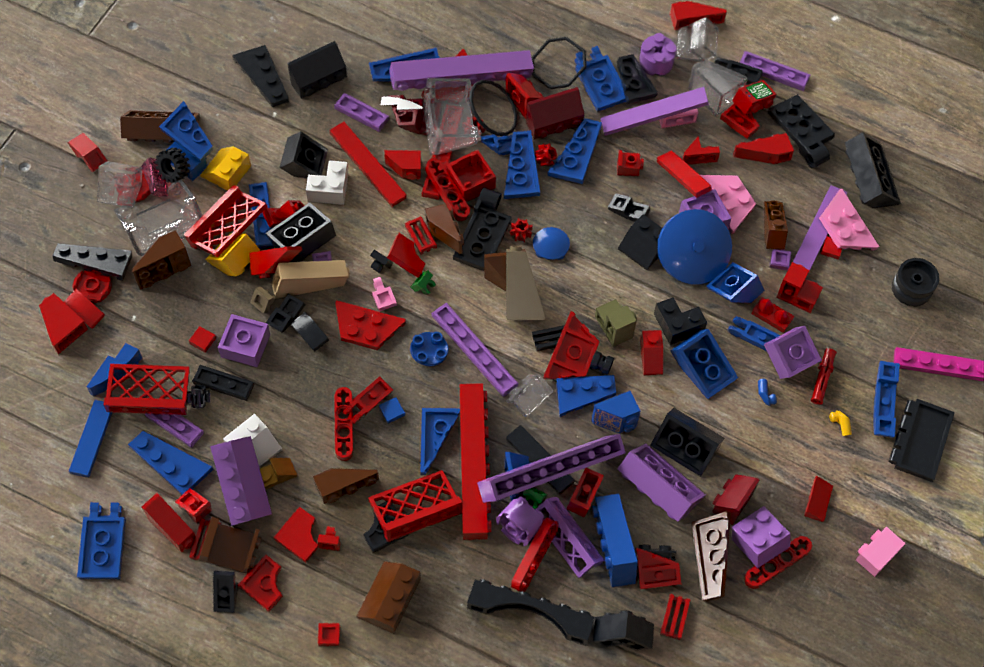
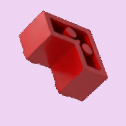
M792 262L781 283L776 298L811 314L823 287L819 286L816 282L806 280L810 270L806 269L803 265Z

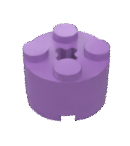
M661 33L648 37L641 46L640 65L644 72L649 75L659 74V76H663L672 70L676 45Z
M519 497L512 500L497 516L496 522L497 525L501 523L503 527L501 531L508 539L518 545L522 542L524 543L523 546H527L535 537L543 522L544 515L541 511L534 510L525 498Z

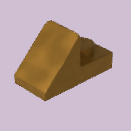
M270 458L271 464L260 468L265 490L298 476L290 458Z

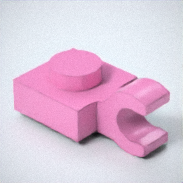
M380 277L373 279L376 291L372 292V296L378 311L397 306L391 287L384 288Z

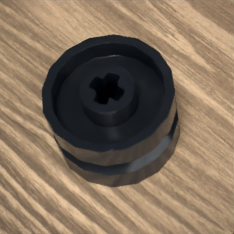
M923 258L907 259L901 264L892 281L893 294L901 303L908 306L917 307L924 305L930 300L939 284V273L931 262Z

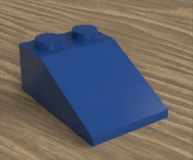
M709 329L699 330L670 350L681 369L707 399L738 379L737 374Z

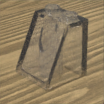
M705 59L692 67L688 90L691 91L704 87L709 103L705 107L715 116H718L734 104L732 100L739 88L746 86L748 78L745 75Z

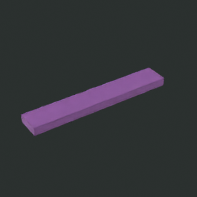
M701 87L602 117L601 122L606 136L709 105L705 88Z
M830 186L793 263L803 265L808 270L811 269L828 234L819 217L840 190L839 188Z
M447 303L432 312V317L502 397L518 387V382Z

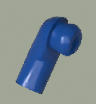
M766 379L758 380V394L763 402L768 406L776 404V395H769L768 381Z

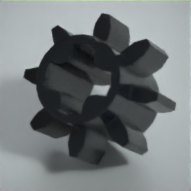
M203 385L191 386V391H188L187 403H191L193 408L206 407V402H210V390H206V387Z

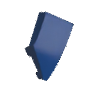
M494 134L481 136V141L497 154L508 155L510 154L513 135L497 137Z

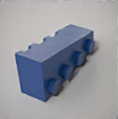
M619 494L595 497L592 514L594 518H597L596 529L598 535L601 536V549L605 555V564L608 569L611 587L636 584L637 558Z

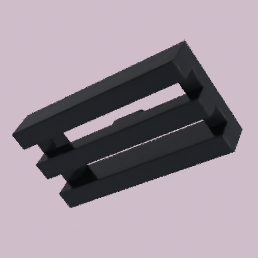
M564 325L532 332L536 351L555 348L558 341L553 340L559 339ZM553 341L549 343L539 344L540 342Z

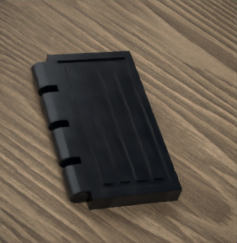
M916 399V401L908 400L904 410L905 415L902 416L899 431L893 445L895 448L891 451L889 463L894 464L897 470L933 483L955 412L920 399Z

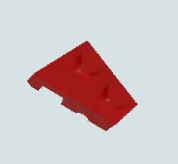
M735 103L720 116V120L746 139L758 131L760 126L757 120L753 118L752 113L745 115Z
M635 548L640 589L681 584L680 565L678 562L640 548Z

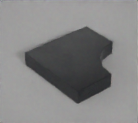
M385 501L378 506L385 508L388 501ZM391 503L389 510L397 512L393 503ZM374 511V522L371 528L363 534L372 553L409 536L407 534L387 542L384 530ZM386 514L384 520L386 523L394 521L396 517Z

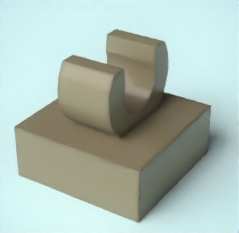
M260 286L255 288L250 303L264 314L269 312L276 296H271L268 289L264 290Z

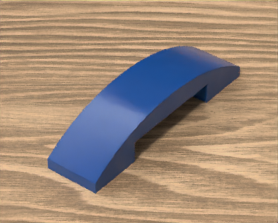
M879 362L874 398V435L895 437L896 418L894 416L896 387L899 382V363Z

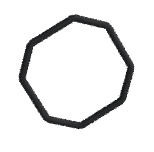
M568 37L548 39L531 57L534 67L532 76L549 89L571 86L587 67L585 49ZM566 40L582 52L583 67L568 84L551 86L535 74L534 59L550 42Z

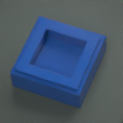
M396 397L379 405V409L387 424L405 416V412Z

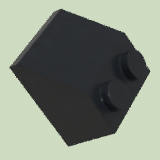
M300 131L287 138L279 168L293 177L308 179V175L322 176L328 149Z
M642 214L630 227L618 250L648 270L659 258L658 239L662 227Z

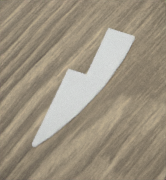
M382 97L381 105L397 104V110L423 108L416 103L401 98Z

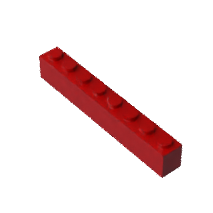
M483 383L460 384L463 540H486L488 533L491 532V520H487V513H491V502H483L477 482L485 480L486 475H490V465L485 461V457H489V445H485V438H489L488 426L484 427V420H488V408H484V402H487V390L483 391Z

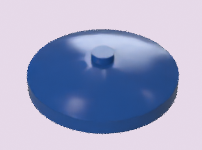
M701 209L682 211L671 217L662 228L658 239V255L663 268L671 277L686 284H704L714 280L725 270L732 254L731 235L724 222L715 214Z

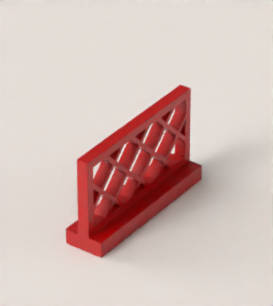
M233 185L184 236L192 248H199L218 258L268 206L265 202L241 192L238 186ZM259 206L256 210L250 211L251 207ZM246 209L245 213L238 214L239 210ZM246 218L244 222L238 224V220ZM234 221V225L225 227V223ZM234 231L231 235L225 236L226 232ZM221 234V238L213 240V236ZM221 243L216 250L213 249V245Z
M110 364L106 398H104L106 412L187 415L186 404L190 367ZM114 370H124L126 375L117 380L114 377ZM137 371H144L146 374L139 381L132 375ZM157 371H163L166 376L157 382L152 375ZM177 372H185L184 378L178 383L172 378ZM130 377L136 384L126 390L121 384ZM150 378L155 385L146 391L141 384ZM170 379L175 386L166 392L161 385ZM118 386L124 391L119 397H111L112 391ZM139 387L144 394L139 398H133L130 393ZM159 387L164 395L159 399L153 398L150 394ZM179 388L183 393L182 399H173L170 394Z
M443 470L368 497L369 503L384 530L387 542L462 514V501L459 496H456ZM441 478L443 483L439 487L432 485V481ZM422 486L425 489L421 494L414 492V487ZM428 489L438 491L436 498L426 495ZM398 493L407 494L404 501L394 498L395 495ZM444 493L450 495L452 499L443 501L439 498ZM410 496L420 499L417 505L408 503ZM379 500L388 501L385 508L377 506L375 502ZM423 500L433 503L431 507H421ZM391 503L401 505L399 512L389 510ZM405 507L415 510L410 515L402 514ZM386 514L396 517L394 521L386 523L384 518Z

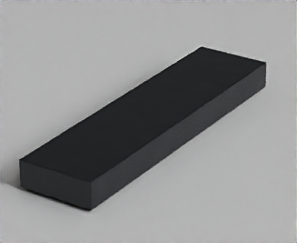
M522 425L506 436V440L521 455L529 457L530 463L551 456ZM567 474L548 481V483L560 495L575 480Z

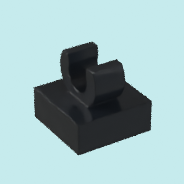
M373 250L370 255L375 259L371 264V268L378 273L382 271L384 266L390 269L394 263L376 250Z

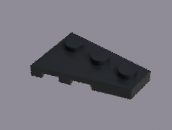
M634 54L619 57L617 66L626 104L656 98L658 92Z

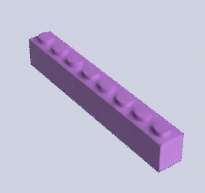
M530 50L391 62L389 72L393 90L404 91L411 88L423 89L433 86L475 84L481 80H491L493 82L499 80L506 81V74L508 73L520 74L527 79L531 78L534 67Z
M620 434L605 436L477 482L483 502L497 501L626 452Z

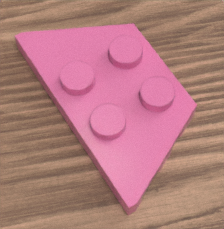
M700 175L712 185V190L715 189L731 216L728 229L731 234L735 233L738 226L744 222L747 215L755 208V201L738 176Z
M840 189L819 217L823 226L838 248H852L853 250L871 248V251L877 250L879 245L843 189Z

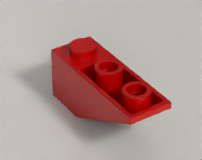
M787 133L775 134L768 138H758L755 141L739 143L735 146L733 156L763 163L778 164L790 161L794 149Z

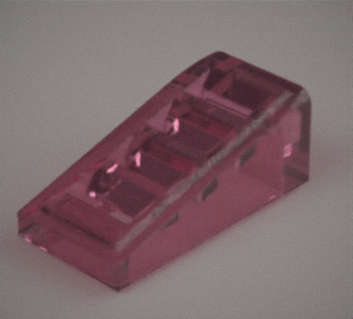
M148 158L141 167L151 194L167 197V182L161 179L162 175H158L159 169L156 170L158 164H155V161L158 159Z

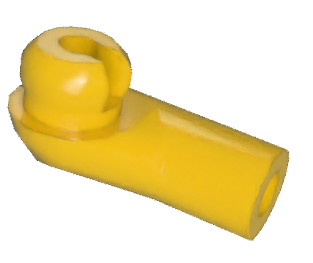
M841 411L831 412L829 415L830 421L841 425L842 436L852 435L849 417Z

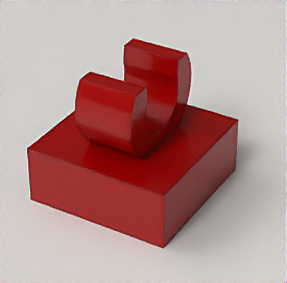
M327 526L326 535L319 534L318 536L319 549L340 550V538L336 536L335 527Z

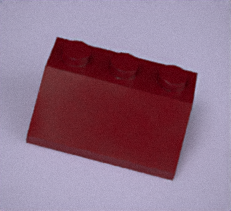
M572 88L527 102L526 124L529 130H531L533 139L545 138L550 134L561 133L566 129L577 128L581 125L585 113L579 88Z

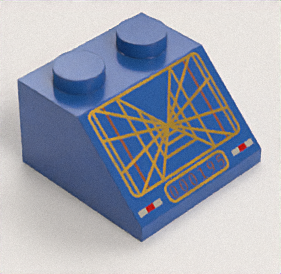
M631 391L595 404L591 421L597 426L616 433L624 431L628 433L637 427L641 410Z

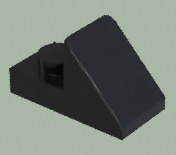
M214 571L213 612H235L238 583L235 582V572Z

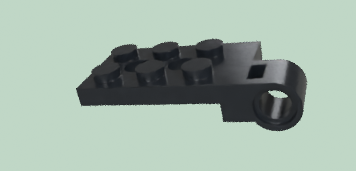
M798 94L768 109V114L799 146V153L805 158L809 167L815 168L830 160L829 151L824 143L834 139L835 133Z
M487 188L482 189L474 207V213L463 234L464 245H462V254L455 251L453 255L454 261L484 271V255L497 253L512 221V216L496 211L501 200V193ZM481 232H488L489 236L481 237L479 234ZM479 246L482 248V251L474 252L472 248Z

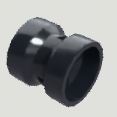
M596 351L589 369L594 371L600 370L602 374L608 375L614 357H606L601 352Z

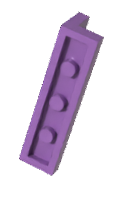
M558 497L547 498L537 508L541 512L546 508L549 518L558 522V526L561 529V537L554 536L552 542L578 578H582L592 567L600 566L604 562L602 556ZM565 541L571 542L573 553L566 551ZM577 557L582 558L587 564L582 570L577 566Z

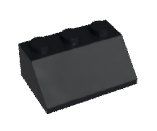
M335 41L288 62L291 85L301 99L311 96L313 93L325 89L331 84L340 82L347 77L346 65Z
M310 202L265 233L275 248L302 246V251L290 262L302 261L336 236L332 221Z
M673 408L667 413L650 446L701 477L725 438Z

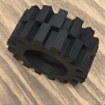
M176 147L159 152V155L156 156L158 159L155 161V164H158L156 170L159 169L160 171L158 175H162L161 179L166 180L168 183L185 179L188 176L187 173H190V169H188L190 164H187L189 159L184 157L186 154L185 152L181 153V149ZM171 161L174 163L175 170L171 166Z

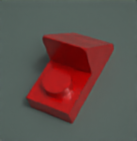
M697 137L684 152L682 160L688 165L718 162L720 149L719 146L701 148L699 137Z
M190 488L175 501L178 507L188 513L196 524L201 521V518L204 519L212 511L211 503Z

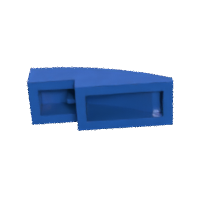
M125 343L116 358L108 355L87 385L89 393L92 396H96L107 390L110 364L137 365L142 359L139 349ZM114 370V377L117 380L126 375L124 370Z

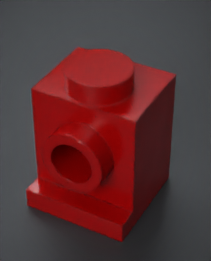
M619 150L617 175L639 176L640 169L643 170L644 159H640V153H624L622 150Z

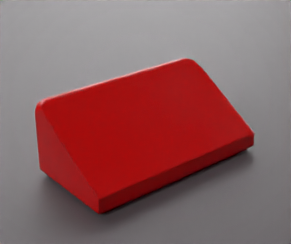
M818 476L815 477L806 506L805 517L824 522L833 489L832 484Z

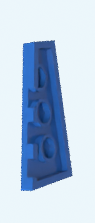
M437 48L370 62L369 69L373 82H391L389 72L391 62L439 58Z
M584 119L574 133L572 140L565 146L563 153L556 159L554 166L549 169L548 176L583 184L602 128V122Z
M531 130L513 132L504 199L540 196Z
M142 431L128 444L136 454L181 495L189 488L194 489L213 471L212 466L145 431Z

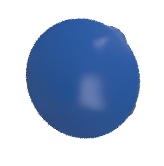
M555 227L543 228L533 238V248L539 258L561 260L565 257L570 247L567 234Z
M424 332L415 335L410 345L413 359L424 366H436L442 363L449 351L448 344L440 332Z

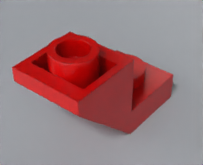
M84 133L67 142L77 158L82 157L91 172L108 163L99 147Z
M288 200L280 208H266L262 213L268 226L274 228L304 207V204L301 200Z

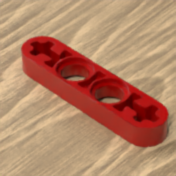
M436 158L428 160L425 167L428 177L448 209L452 210L454 218L457 221H465L470 214L467 202L442 162ZM445 179L448 185L442 186L438 180ZM454 194L457 199L452 201L447 195ZM458 210L464 211V215L463 213H458Z
M340 387L334 395L335 453L339 460L348 461L353 456V422L351 421L353 410L346 419L339 418L338 414L352 403L353 397L349 388ZM342 394H346V405H342ZM341 429H348L350 431L346 437H341L338 433ZM342 443H346L347 451L345 455H342L341 452L343 450Z
M548 517L543 520L512 579V589L525 592L557 533V521Z
M799 536L792 540L790 547L783 551L791 555L792 560L789 562L782 560L781 553L766 562L765 564L772 563L776 567V571L773 573L766 571L765 564L759 568L754 566L749 569L744 577L746 586L751 589H757L805 557L811 551V540L805 536ZM799 543L806 544L805 549L801 548L795 553L794 550L799 546ZM761 571L762 575L758 578L757 582H751V575L755 577Z

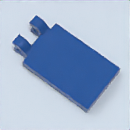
M598 46L591 48L593 52L590 54L592 60L586 61L587 67L579 78L598 112L624 103L626 99L621 79L608 55L602 56ZM582 52L576 53L577 58L574 60L577 65L575 68L577 73L583 67Z
M90 502V516L83 517L77 572L78 579H120L126 524L125 517H120L122 514L120 503L111 502L110 515H101L102 506H99V502Z

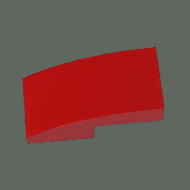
M77 289L64 301L91 329L105 316L102 311Z

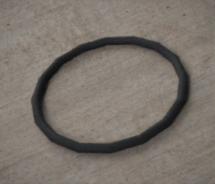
M491 80L476 82L470 90L469 102L472 113L478 123L485 130L496 136L511 134L517 126L518 113L509 93L501 85ZM483 83L491 84L499 88L507 96L514 112V124L509 131L505 133L496 132L480 119L473 103V93L477 86Z

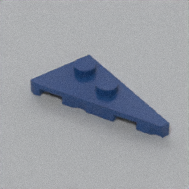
M422 408L420 475L427 474L459 417L460 408Z

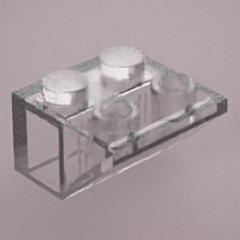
M706 17L679 29L676 58L704 62L717 55L719 28Z
M108 161L100 165L97 202L133 208L141 187L142 167Z

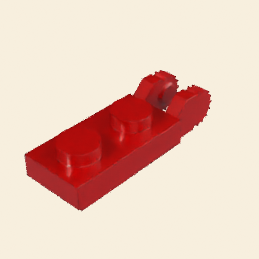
M379 376L353 399L352 403L343 410V413L345 415L349 414L356 406L360 412L351 420L355 424L391 394L393 389Z

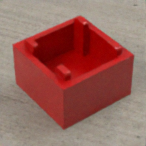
M479 150L446 164L447 172L466 202L478 197L483 188L490 190L496 188V176Z

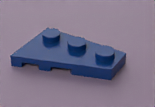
M184 101L159 126L160 130L201 162L214 149Z
M614 375L556 378L560 417L570 411L582 409L583 406L591 403L595 404L616 396Z

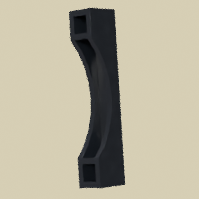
M480 579V581L474 580L467 601V609L486 615L506 609H520L533 612L553 623L566 640L587 646L595 619L587 611L580 610L578 612L565 604L555 605L546 598L536 599L526 592L517 593L511 591V588L501 585L497 587L484 579Z

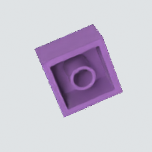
M763 506L732 526V541L759 568L790 547V533Z

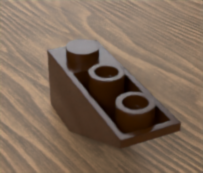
M775 200L764 201V240L766 249L785 250L788 228L783 202Z
M446 204L426 208V223L430 233L459 254H462L464 239L462 234H458L459 227L457 222H453L454 215L452 210H448Z
M331 468L313 476L323 503L326 504L328 502H336L343 495L354 494L361 487L374 485L379 480V474L377 470Z

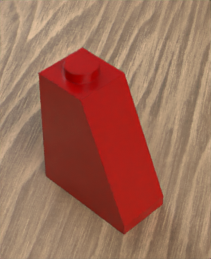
M55 293L46 297L39 305L51 344L57 354H60L88 330L84 320Z
M158 493L142 506L149 522L179 551L183 552L185 549L187 550L193 546L196 536L194 531Z

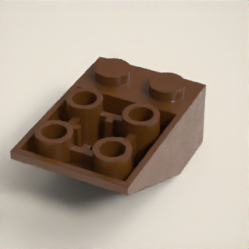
M174 230L159 237L132 269L140 290L149 288L154 283L168 279L171 275L182 272L191 266L186 247L177 231Z

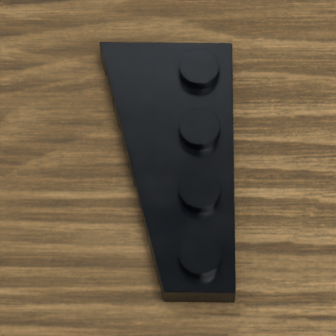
M266 45L232 55L233 60L239 64L241 70L248 75L254 86H257L260 93L272 107L289 102L287 93Z

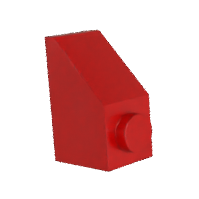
M384 150L385 163L401 178L409 180L421 179V150Z
M642 331L640 348L643 375H663L662 331Z

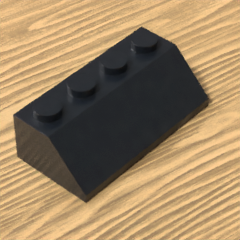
M863 132L845 142L846 155L851 161L850 168L855 174V184L860 190L862 203L873 209L901 204L882 144Z

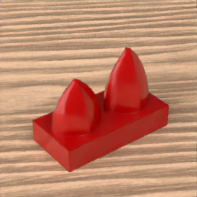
M761 297L751 313L782 333L786 331L795 317L773 304L770 299Z

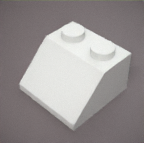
M255 414L223 438L224 442L251 436L259 468L266 464L270 458H273L282 451L281 446L267 426Z

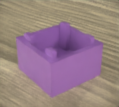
M715 189L698 198L693 196L682 200L679 213L692 209L705 210L715 214L729 228L731 216Z
M231 314L218 345L221 358L258 367L270 337L269 326L263 322Z
M805 326L796 327L764 344L780 379L790 378L822 361Z

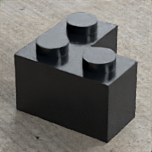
M674 297L656 303L654 316L669 345L686 340L699 330L706 328L707 321L700 307L681 312Z
M622 610L618 614L604 613V616L595 617L593 642L605 647L624 645L635 651L653 648L654 624L646 621L645 617L635 616L633 612L628 610Z

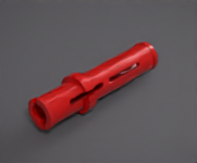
M826 348L824 350L822 363L818 366L819 373L810 400L814 404L821 405L823 403L829 377L834 370L833 363L837 354L834 349Z

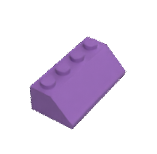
M251 436L210 446L231 526L271 515L272 512Z
M646 443L630 451L618 467V470L625 479L634 483L640 492L649 496L656 506L664 509L667 515L677 522L685 518L706 495Z

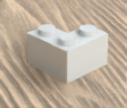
M329 161L327 176L308 175L306 186L308 202L344 205L349 174L347 162Z

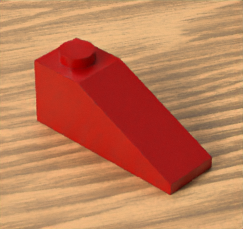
M691 1L672 3L670 10L674 30L721 24L725 22L727 14L726 9Z
M302 246L250 252L251 275H259V278H271L270 274H275L278 263H289L302 251Z

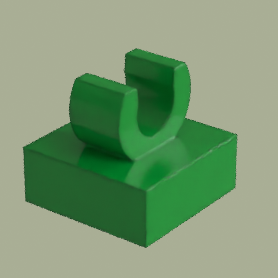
M428 270L422 272L410 288L415 292L421 290L425 295L430 294L427 284L430 287L436 286V283L430 280L433 274Z
M535 487L523 492L527 502L528 500L534 502L532 507L534 510L545 501L548 495Z

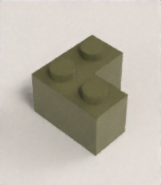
M615 299L596 308L595 318L612 347L633 338L637 317L634 311H630L628 306L619 304Z

